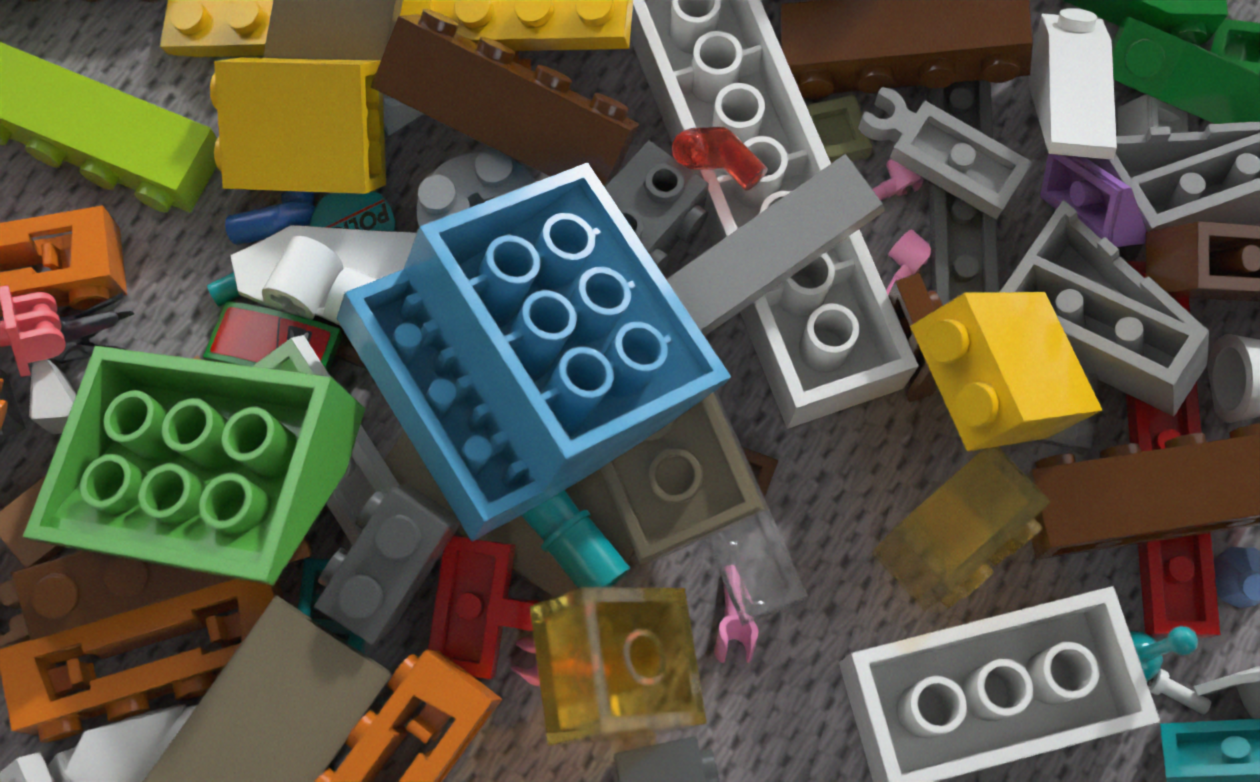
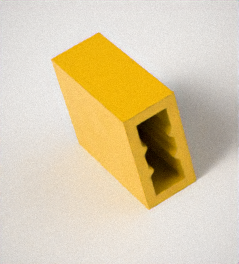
M241 57L214 61L215 73L210 82V97L213 106L217 109L219 136L214 147V158L217 168L222 172L223 189L366 194L385 186L386 162L383 93L371 88L381 60Z
M1045 292L963 293L910 326L967 451L1047 439L1102 411L1096 395Z

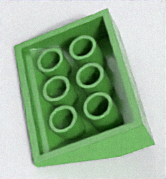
M95 346L23 537L41 543L273 585L346 473L366 408L332 377Z

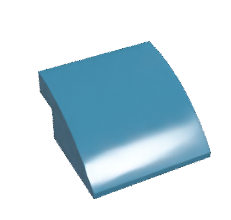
M588 163L420 226L404 269L345 292L336 318L471 541L517 518L602 468L681 416L731 378V375Z

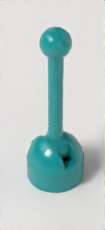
M1184 626L1172 629L1167 639L1158 642L1155 638L1144 632L1129 631L1146 682L1152 680L1158 674L1163 663L1162 655L1171 652L1178 655H1189L1195 651L1198 645V639L1194 631Z

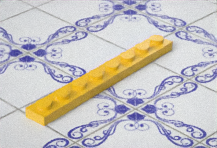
M168 0L160 47L168 55L263 56L273 0ZM403 0L400 16L421 15L423 9H429L459 24L456 31L457 34L477 44L480 37H486L509 47L513 51L629 49L633 0Z

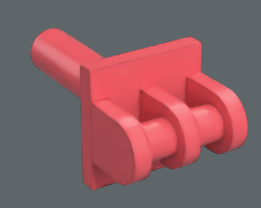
M1 286L0 301L4 320L0 321V348L11 346L20 376H30L29 363L54 358L65 349L66 343L61 332V321L57 315L56 300L50 294L43 292L12 297L9 286Z

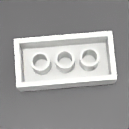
M1114 586L854 652L839 662L873 782H935L1160 722Z

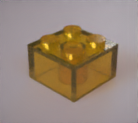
M999 447L986 448L979 452L901 521L871 553L924 611L938 601H941L949 609L961 598H966L994 573L986 563L987 560L994 567L997 566L1008 555L1018 551L1043 528L1034 517L1051 501Z
M579 588L530 606L548 746L647 738L707 724L685 588Z

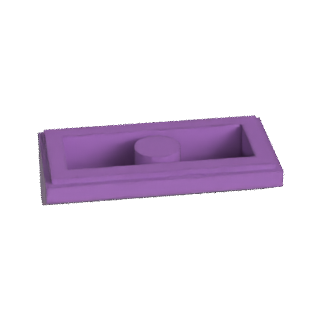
M1048 153L1040 194L1041 199L1055 209L1058 208L1064 199L1077 211L1078 219L1099 238L1103 239L1106 237L1116 247L1146 243L1147 231L1131 187L1085 157Z

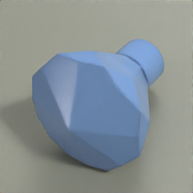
M1228 547L1214 559L1217 596L1222 601L1239 608H1247L1259 604L1260 551L1254 547Z

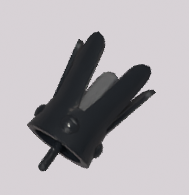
M123 292L79 313L58 315L62 326L61 332L66 343L64 351L54 357L58 363L63 364L69 361L87 359L91 357L95 346L124 349L119 346L96 345L90 342L89 338L94 337L102 330L115 326L119 320L134 315V312H106L88 316L121 300Z

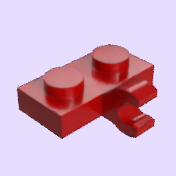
M453 535L442 555L428 650H439L473 677L492 679L496 677L503 626L545 633L546 630H552L555 603L508 597L516 544L484 539L471 541L469 537Z

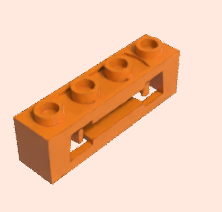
M103 205L0 223V271L43 264L44 267L51 269V271L37 273L32 267L0 272V287L8 285L12 297L43 292L54 297L57 307L70 305L73 309L85 310L122 292L123 296L127 295L120 227ZM72 231V234L33 240V237ZM0 301V317H4Z
M277 578L273 585L242 579L230 580L59 633L0 649V673L11 730L30 735L38 734L40 743L54 742L83 732L81 721L106 713L108 721L115 722L149 712L148 700L174 692L176 701L204 696L241 645V643L233 645L232 642L240 639L242 642L276 595L284 600L279 578ZM239 608V612L224 617L217 616L218 614ZM206 627L210 641L221 644L223 648L209 652L199 647L98 679L96 678L94 664L79 661L78 658L87 654L98 655L101 659H105ZM65 661L67 665L56 667L58 663ZM77 689L87 690L71 696L66 694Z
M425 650L420 658L412 653L402 662L389 680L387 687L394 693L377 715L372 710L367 712L347 737L345 744L352 751L338 770L335 772L330 767L327 768L315 782H373L409 732L425 744L429 740L435 742L442 733L440 730L452 716L456 720L436 748L425 754L419 753L399 780V782H443L500 704L502 698L439 650ZM421 701L427 702L420 714L412 719L406 728L403 727Z

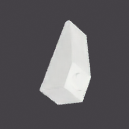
M1063 9L1059 15L1041 14L1028 85L1048 153L1114 160L1117 143L1112 43L1102 19H1097L1094 13L1082 9Z

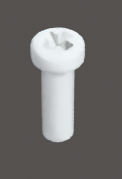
M1161 668L1153 678V682L1149 681L1148 688L1150 693L1154 695L1163 693L1202 715L1206 714L1211 706L1209 699L1202 695L1198 696L1196 692L1169 678V673Z

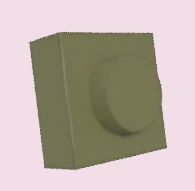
M855 94L806 105L831 163L844 154L848 156L851 162L869 158L873 146L870 138L863 135L858 129L862 114Z

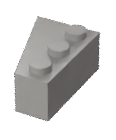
M1260 122L1208 124L1205 132L1171 133L1169 126L1149 127L1146 135L1116 136L1117 149L1114 160L1085 157L1132 188L1147 232L1197 221L1242 225L1260 222ZM1146 243L1119 247L1127 261H1146Z
M1064 199L1000 291V293L1045 292L1084 373L1173 417L1208 364L1209 331L1149 276L1143 278L1121 258L1119 249L1106 237L1103 239L1099 238L1078 219L1077 211Z

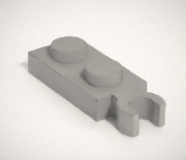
M882 87L878 92L874 105L885 110L890 118L879 119L873 114L865 112L858 127L863 135L872 140L885 141L890 139L896 144L890 155L892 160L996 220L1033 163L1031 160L925 100L917 113L907 109L906 103L899 93Z

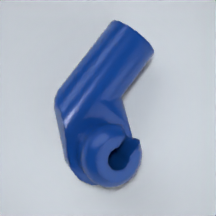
M283 191L281 194L282 203L228 215L225 221L227 236L233 244L241 245L264 240L290 225L310 226L311 217L316 208L314 206L315 194L313 192Z

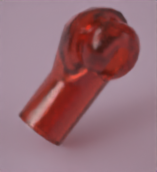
M725 127L686 129L680 132L672 142V154L678 163L693 170L725 169L745 191L753 188L768 171V168L731 130Z

